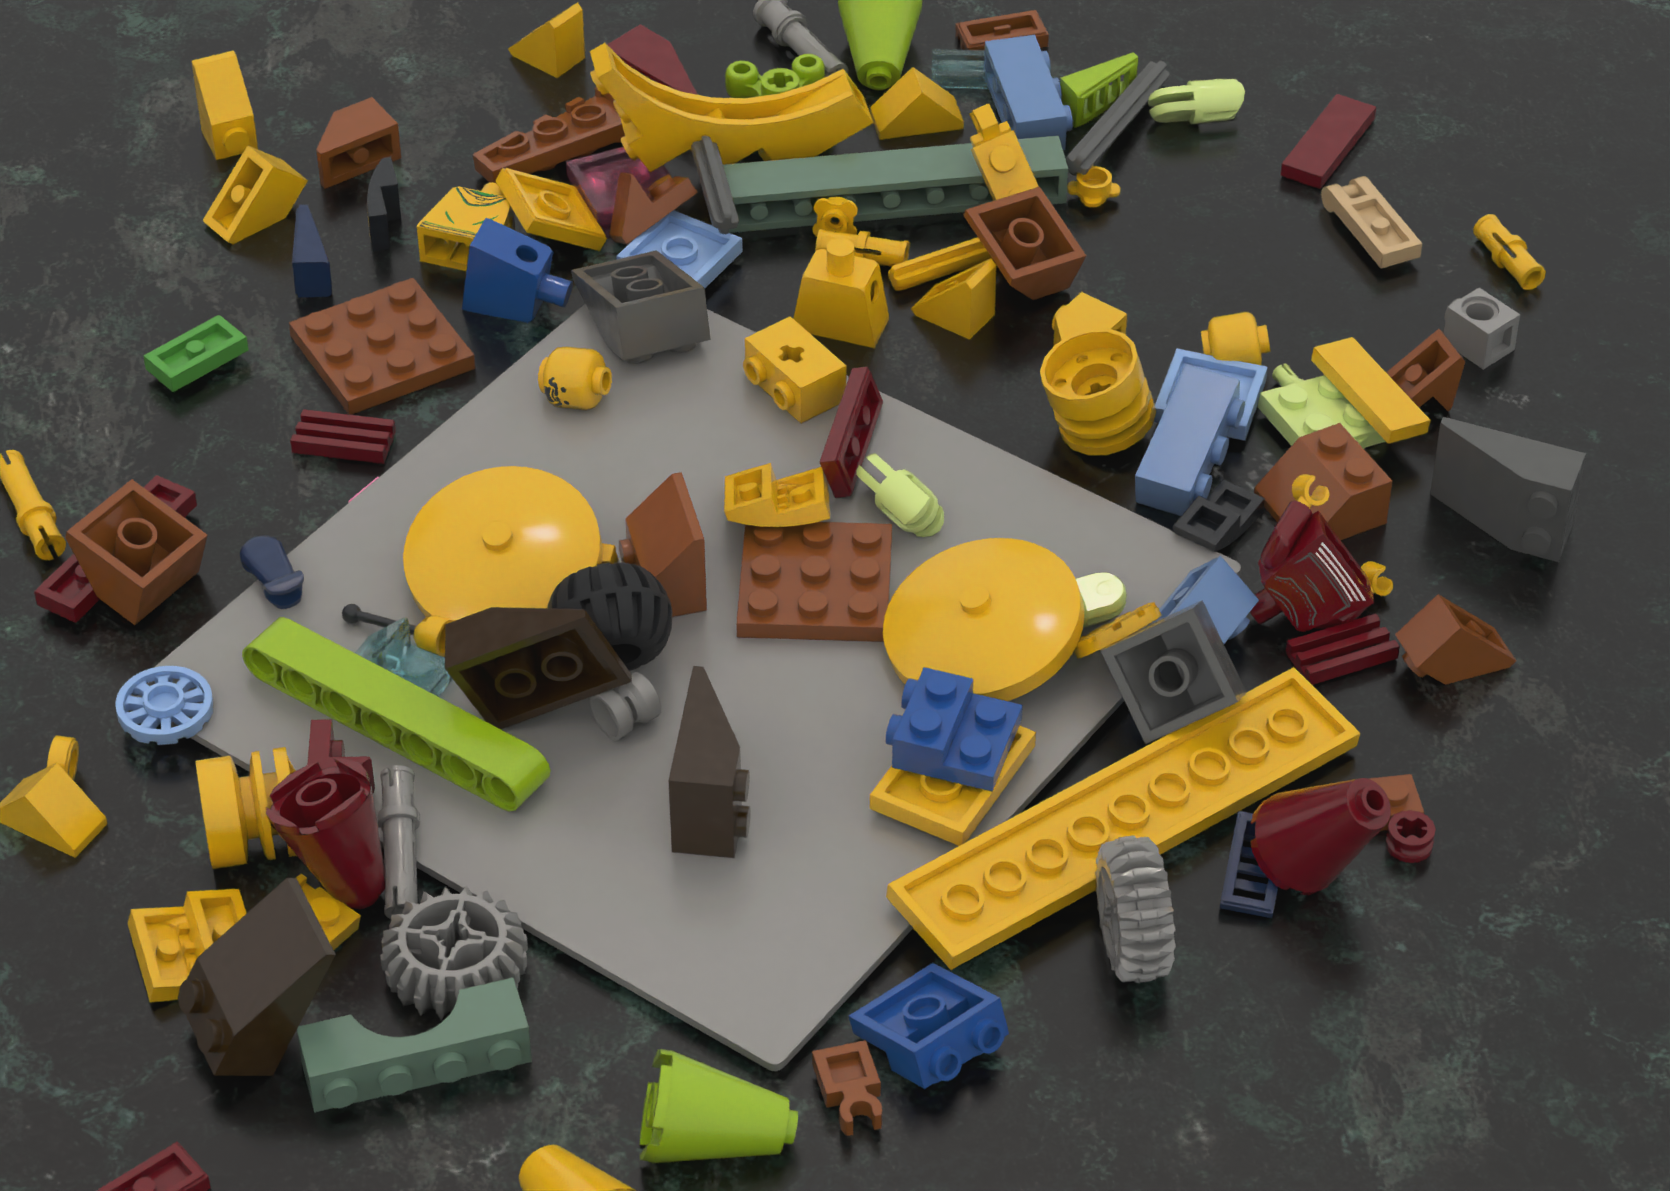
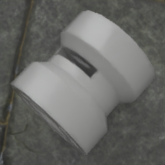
M637 671L631 672L632 682L590 698V709L596 723L613 740H619L631 733L634 724L638 722L648 723L661 713V703L656 690L650 681Z

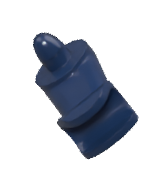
M260 535L247 540L241 547L240 561L242 567L260 581L265 598L278 609H287L297 605L302 599L304 574L301 570L294 572L282 543L277 538L269 535Z

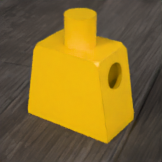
M836 238L829 241L827 250L820 249L815 251L803 274L793 319L812 335L875 348L889 321V312L879 264L875 260L854 256V244L848 239Z

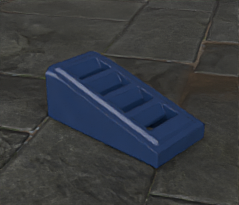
M299 205V208L296 209L292 257L295 294H298V297H329L332 294L330 262L308 205Z
M1238 811L1219 908L1272 918L1278 886L1261 871L1259 865L1240 862V857L1256 860L1252 853V848L1243 846L1244 841L1251 842V840L1256 838V822L1251 824L1253 813ZM1237 873L1268 878V884L1236 878ZM1234 889L1265 894V900L1261 901L1233 895Z

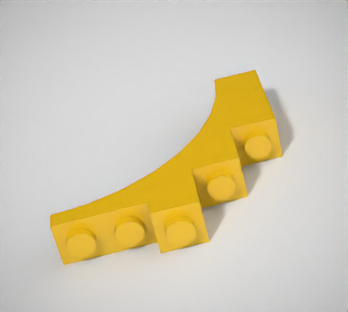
M606 43L590 51L595 70L590 72L595 86L602 95L610 93L614 98L613 104L620 116L625 136L621 138V143L629 157L633 161L640 159L650 172L690 150L692 143L700 141L702 136L711 137L712 142L717 144L722 163L726 165L735 164L758 151L763 161L816 157L873 123L864 96L844 68L812 84L780 94L752 98H712L681 92L650 80L627 65Z

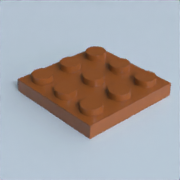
M414 278L397 282L383 289L289 322L291 338L349 415L475 369L473 352Z
M819 521L811 524L786 527L745 525L736 623L737 637L884 642L883 622L889 604L892 524Z

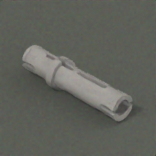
M400 765L393 766L394 779H391V770L388 767L382 770L380 774L383 809L378 813V827H381L384 837V913L389 919H391V915L403 914L405 901L418 904L415 830L420 826V813L414 807L415 773L411 768Z

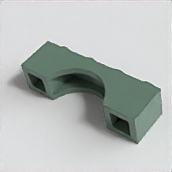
M514 978L460 989L456 1005L450 1015L429 1031L413 1036L391 1037L374 1033L363 1027L351 1014L298 1026L297 1028L301 1062L314 1112L331 1108H344L361 1101L387 1095H399L417 1088L443 1082L451 1083L461 1078L495 1070H507L516 1065L532 1062L529 1026Z

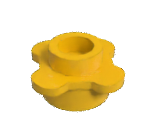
M1093 166L1085 175L1077 173L1076 181H1070L1067 184V192L1070 195H1077L1087 207H1099L1109 197L1119 196L1120 186L1112 183V175L1107 169Z
M838 196L827 199L821 198L815 202L813 209L817 214V222L813 225V233L816 237L819 229L849 234L857 233L853 222L854 217L858 213V207L854 202ZM836 217L839 219V222L835 223L831 218Z

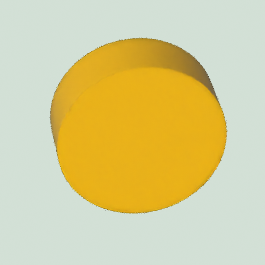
M56 735L50 746L47 767L58 763L74 781L79 757L78 741L72 737Z

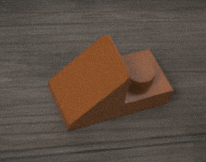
M621 172L618 179L609 234L613 241L628 244L698 193L689 178L679 176L672 178L671 175H666L648 188L650 195L647 196L633 174Z
M1438 329L1386 373L1418 407H1421L1431 397H1434L1449 412L1454 403L1465 360L1445 334Z

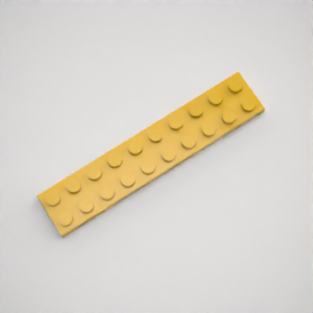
M1293 667L1248 691L1239 702L1171 732L888 884L886 898L947 967L952 970L1094 892L1097 888L1095 876L1097 870L1096 859L1101 845L1105 842L1114 841L1118 837L1133 835L1135 838L1149 837L1158 847L1159 854L1161 855L1355 748L1359 741L1360 732Z

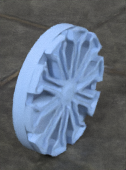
M159 666L144 670L131 677L119 690L116 697L118 722L125 733L128 732L132 738L149 744L150 741L157 742V745L178 743L180 738H191L203 729L202 725L208 722L213 714V697L210 685L199 673L185 667ZM173 678L179 679V681L175 684L173 683ZM152 681L155 682V684H153V685H151V686H149V685L147 684V683L152 682ZM131 694L140 695L141 697H133ZM174 722L177 726L172 727L171 723ZM161 724V729H156Z

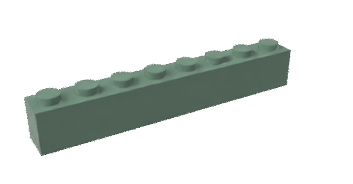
M1059 136L1018 139L1038 186L1043 190L1051 204L1066 203L1068 166ZM972 143L723 165L739 219L737 228L730 229L729 233L813 226L817 222V214L813 209L815 202L821 198L827 199L834 196L843 197L857 205L858 213L854 217V222L965 212L966 209L991 202L993 199L971 152L973 148ZM832 217V218H831V220H832L833 222H835V223H836V222H839V219H838V218H836V217Z

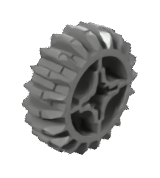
M1134 835L1118 837L1114 841L1105 842L1101 845L1096 859L1097 870L1095 876L1097 888L1095 890L1098 900L1097 909L1100 917V928L1102 929L1107 955L1111 961V969L1115 971L1116 976L1121 982H1148L1158 977L1169 975L1175 960L1173 951L1176 948L1174 931L1176 929L1173 921L1174 909L1171 903V891L1168 886L1167 872L1164 870L1163 858L1159 854V849L1149 837L1135 838Z
M445 886L440 896L432 897L424 892L420 904L405 901L403 914L391 915L389 929L383 931L381 941L383 954L380 955L382 970L385 971L386 981L391 992L398 993L403 1006L415 1003L420 1016L431 1009H435L442 1021L447 1013L452 1012L460 989L514 978L518 990L520 975L525 974V968L527 967V936L524 934L518 914L510 912L505 900L493 902L488 890L478 896H473L468 886L460 894H451Z

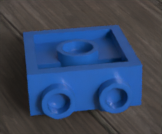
M924 667L918 680L909 678L905 684L901 707L905 709L903 716L893 714L888 723L885 741L887 745L892 746V768L993 792L1021 723L1023 705L973 693V678Z
M931 963L849 1015L853 1034L885 1051L892 1071L924 1089L941 1080H952L959 1073L962 1064L983 1053L995 1052L1002 1045L1004 1037L1009 1035L1000 997L934 963Z

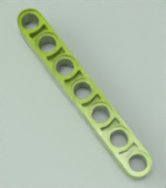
M279 617L242 651L244 663L261 681L500 809L508 812L515 811L550 777L551 771L548 762L533 746L291 619Z

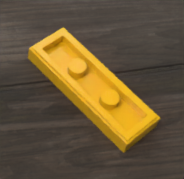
M1353 337L1313 348L1311 361L1388 444L1428 433L1431 420Z

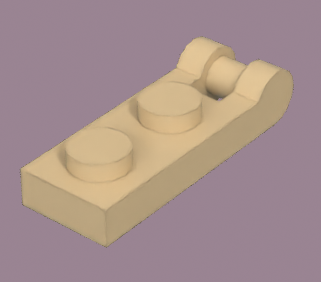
M1366 176L1351 179L1349 185L1341 187L1339 184H1333L1322 188L1321 197L1325 209L1330 213H1336L1380 268L1421 257L1422 242Z

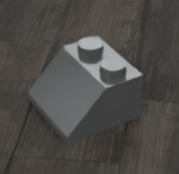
M1203 600L1158 620L1101 650L1145 744L1239 702L1247 693Z

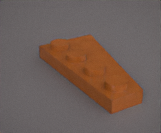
M595 87L594 97L586 101L581 97H577L565 104L566 112L557 117L544 115L533 121V130L528 133L514 131L474 153L475 170L490 183H497L495 180L502 168L527 174L536 171H547L563 161L574 157L588 156L596 149L612 143H621V138L625 136L620 116L613 104L614 98L610 93L602 95L597 87Z

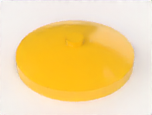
M502 466L476 471L453 481L437 492L422 507L411 524L406 537L403 566L412 597L424 616H440L456 621L491 607L548 608L553 591L564 578L572 573H577L578 570L602 564L603 546L597 519L592 508L582 494L571 484L558 476L539 469Z
M1012 538L974 540L936 554L906 577L893 594L885 613L883 622L884 645L894 671L904 684H906L909 678L918 680L925 667L973 678V693L1010 701L1041 686L1068 661L1082 634L1084 605L1072 571L1062 559L1048 549L1035 543Z

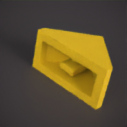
M577 2L509 47L508 50L511 55L556 78H559L584 60L583 10Z
M914 67L870 107V115L879 140L964 129V121L955 97Z
M990 258L935 284L911 308L912 312L921 319L970 340L995 315L996 264Z
M58 763L24 778L0 802L1 824L74 858L108 824L106 816Z

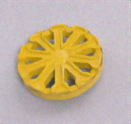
M1155 601L1140 606L1132 612H1127L1113 619V622L1104 624L1089 632V634L1080 637L1074 653L1078 659L1104 649L1139 631L1161 617L1162 614Z

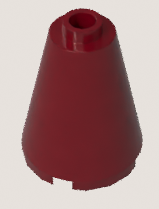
M346 758L334 759L337 767L322 770L318 762L306 765L288 775L273 789L270 794L273 804L270 809L266 807V815L271 826L332 897L353 909L367 908L379 899V896L385 889V871L369 775L359 762Z
M1367 778L1274 794L1264 800L1252 815L1251 824L1256 822V838L1251 840L1252 853L1261 871L1276 886L1284 890L1293 888L1302 891L1300 895H1311L1328 887L1387 824L1391 814L1389 799L1380 785Z

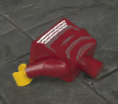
M1303 474L1294 480L1292 494L1296 501L1289 503L1261 553L1258 565L1264 589L1254 594L1259 601L1250 611L1253 618L1260 625L1283 612L1299 632H1306L1313 628H1330L1356 620L1374 603V593L1386 596L1393 590V581L1383 576L1378 578L1385 571L1386 566L1374 561H1368L1360 567L1321 513L1317 511L1312 514L1310 510L1312 505H1322L1329 498L1328 488L1320 485L1309 496V487L1315 480L1314 475Z

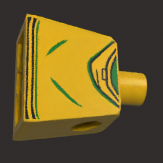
M487 183L481 191L460 186L452 188L417 225L420 261L467 271L470 244L485 218L492 219L515 230L514 211L498 184Z

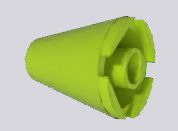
M838 0V9L859 81L864 86L874 90H884L892 87L900 79L921 14L922 0Z
M657 1050L652 1067L660 1068L659 1082H648L639 1142V1145H645L646 1147L639 1155L640 1160L661 1163L775 1155L781 1153L784 1144H793L797 1130L798 1111L789 1110V1099L787 1097L672 1050Z

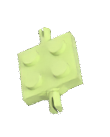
M1285 363L1283 367L1282 365L1277 366L1272 373L1273 379L1281 387L1260 392L1257 407L1291 446L1299 437L1338 423L1343 425L1363 449L1386 442L1325 375L1304 381L1299 379L1290 369V366Z

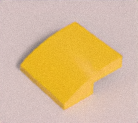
M771 463L725 476L724 512L728 521L760 527L798 526L830 519L828 481L822 467L776 480Z
M239 889L187 891L184 906L131 909L128 928L150 1002L177 1000L180 986L187 979L197 957L247 914Z

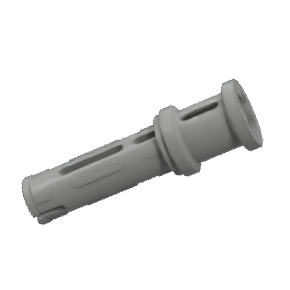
M787 0L757 1L753 9V17L759 25L768 27L772 31V36L778 44L790 46L798 55L814 54L820 57L825 65V77L835 73L836 69L841 70L843 68L848 74L847 65L841 62L807 28L805 16L799 11L792 10L788 6Z

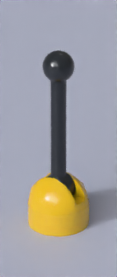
M348 604L342 609V618L347 623L353 624L362 621L413 635L419 650L429 656L440 659L445 658V624L453 622L451 619L440 616H428L415 626L363 612L356 604Z

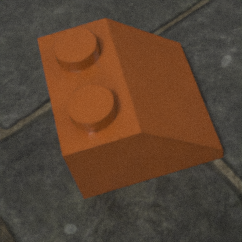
M1040 187L966 209L963 214L1008 283L1032 300L1069 289L1087 256Z
M1338 423L1299 437L1254 487V494L1265 498V509L1278 522L1289 503L1296 501L1292 494L1294 480L1303 474L1314 475L1315 480L1309 487V496L1320 485L1328 488L1329 498L1322 505H1312L1310 510L1312 514L1319 511L1339 539L1343 540L1387 523L1392 480L1343 425Z
M682 472L673 473L625 518L626 539L619 540L621 562L643 567L655 576L669 597L672 617L707 611L705 540Z
M131 479L66 531L65 538L96 596L136 625L199 572L208 535Z

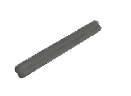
M1161 60L1158 63L1150 61L1067 155L1066 162L1070 167L1068 172L1071 175L1076 176L1077 173L1085 175L1148 103L1150 94L1160 89L1169 79L1170 73L1165 69L1167 66L1165 62Z

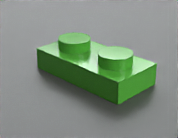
M217 315L143 356L146 370L174 392L249 350L247 336L222 316Z

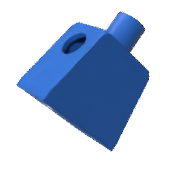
M485 218L470 244L462 309L527 323L533 321L543 301L565 308L572 292L573 282L550 274L553 251L549 246L492 219Z

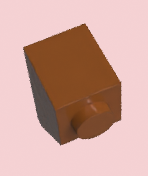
M373 97L333 113L316 149L320 184L323 188L326 189L375 169L382 158L391 157L392 162L401 159L398 123Z
M1439 594L1395 634L1406 651L1402 658L1407 666L1418 676L1423 678L1428 674L1445 685L1510 668L1517 661L1493 626Z

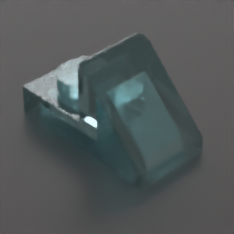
M406 617L370 635L355 652L438 697L453 680L445 669V657L411 645L409 620Z

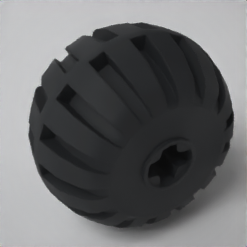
M604 563L597 564L595 567L589 566L578 570L577 573L570 574L556 586L548 603V608L585 609L629 671L654 660L666 646L672 629V607L664 587L651 572L635 564Z

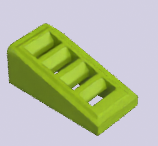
M1134 52L1060 78L1061 101L1063 105H1069L1071 109L1074 128L1089 122L1109 109L1137 77L1138 56Z

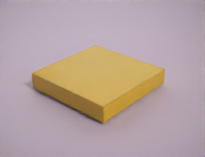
M502 168L495 181L526 233L597 251L601 250L607 238L576 186L508 168Z

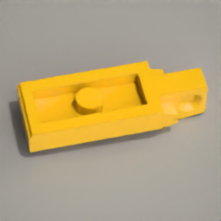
M989 103L972 110L969 115L978 134L970 137L973 146L971 152L993 201L1039 187L1014 130L1011 131L1008 122L1005 121L998 124Z

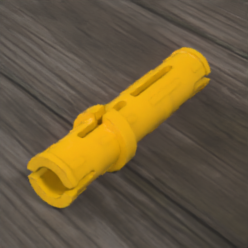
M6 450L11 461L7 465L0 453V479L17 512L16 521L21 532L30 537L35 553L40 559H54L48 548L49 545H53L59 557L65 551L66 541L55 524L57 517L52 506L45 502L40 495L25 464L23 455L16 450Z

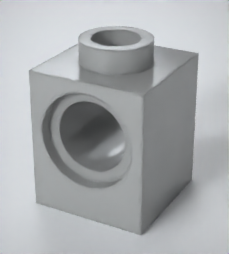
M1477 288L1466 296L1454 300L1447 307L1444 316L1445 336L1461 355L1480 368L1485 369L1515 350L1520 314L1481 288Z

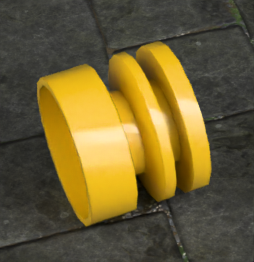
M1109 328L1084 330L1071 334L1055 344L1044 357L1040 369L1043 387L1050 406L1053 408L1062 439L1072 450L1086 455H1109L1126 450L1140 441L1153 426L1156 415L1153 397L1144 376L1135 344L1124 333Z
M286 747L273 748L276 772L265 774L262 772L260 752H251L250 776L245 777L238 776L234 761L230 755L196 760L201 805L212 869L247 864L248 839L259 838L267 860L276 859L272 836L279 834L269 822L266 815V807L270 809L273 804L270 798L273 789L288 775L295 772L287 756ZM287 845L289 857L297 856Z

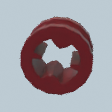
M1408 810L1394 814L1389 820L1386 838L1388 852L1394 858L1408 863L1427 859L1432 853L1436 830L1434 822L1427 815L1418 811Z

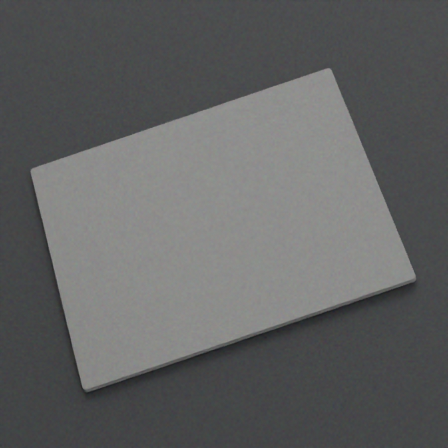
M584 304L287 555L294 572L301 570L304 574L302 599L297 605L287 609H278L265 598L262 584L257 580L155 667H185L199 673L207 680L212 691L213 714L209 721L202 725L203 729L191 737V739L221 756L230 755L235 764L249 772L251 752L254 751L260 752L263 774L276 772L273 748L286 747L287 756L295 771L303 768L308 762L311 720L332 719L261 681L244 663L242 657L243 649L279 617H286L485 721L446 671L445 658L440 659L429 656L419 650L413 635L362 621L351 624L342 618V609L348 604L358 605L363 612L415 626L426 618L412 597L403 566L406 537L411 524L422 507L442 488L476 471L502 466L539 469L562 478L582 494L597 519L602 543L615 545L619 558L618 563H622L619 552V540L626 539L625 518L671 474L682 472L705 540L707 611L672 617V629L662 652L649 663L629 671L630 673L637 671L643 674L653 685L661 703V713L658 717L648 723L638 722L634 724L631 733L619 740H613L596 723L590 709L591 697L501 729L537 749L545 757L551 771L550 777L515 811L510 812L498 808L332 719L334 739L344 741L345 757L367 756L372 759L375 783L373 799L377 825L378 813L383 809L381 771L388 767L391 770V779H394L393 766H406L414 771V807L420 813V826L415 830L416 865L418 869L460 893L466 886H468L473 896H478L488 890L493 902L505 900L510 912L518 914V919H520L524 930L770 1071H779L789 1063L913 929L886 898L888 884L958 847V845L870 809L871 792L892 766V746L887 745L885 741L888 723L893 714L903 716L905 711L901 707L905 684L894 671L884 642L737 637L736 623L745 524L728 521L724 512L725 476L768 463L772 465L776 480L821 467L819 461L839 405L803 423L797 421L786 410L780 409L769 394L759 385H754L749 381L743 369L745 338L756 332L708 309L711 340L696 343V347L689 351L672 352L666 350L653 353V357L647 361L627 362L626 360L623 361L608 348L586 304ZM564 346L594 349L602 355L606 367H609L611 370L612 384L609 393L602 396L601 401L596 407L587 410L556 407L541 392L538 384L539 368L542 360L545 357H549L554 349ZM846 375V384H847L848 379H849V376H847V375ZM880 391L883 404L861 467L878 482L882 483L886 476L866 458L868 455L876 453L895 471L904 469L910 471L937 497L938 504L944 511V524L938 533L930 537H918L912 532L902 530L876 506V493L859 477L850 497L835 498L829 485L830 519L820 521L892 524L889 602L906 577L926 560L962 543L987 538H1012L1040 545L1062 559L1072 571L1075 579L1103 572L1117 576L1125 585L1127 593L1125 607L1119 616L1130 611L1132 612L1136 608L1155 601L1160 609L1191 570L1219 556H1222L1239 577L1241 573V565L1237 561L1184 538L1162 525ZM1113 619L1083 628L1081 637L1104 624L1113 622ZM1101 650L1078 659L1073 652L1063 667L1049 680L1031 692L1009 701L1023 705L1020 726L1036 732L1035 747L967 841L1020 814L1124 702ZM693 666L704 667L739 743L741 769L750 771L748 798L746 802H742V805L750 806L751 808L749 833L747 838H738L735 858L672 852L668 780ZM173 678V683L176 684L179 679ZM152 681V682H149V683H147V684H148L149 686H151V685L155 684V682ZM131 694L133 697H141L140 695ZM174 722L171 723L172 727L177 726ZM378 827L380 845L384 849L383 831L381 827Z

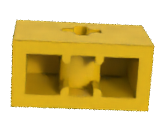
M789 316L745 338L743 369L747 378L752 384L759 385L773 398L780 409L789 412L797 421L803 423L840 404L846 387V365L792 317Z

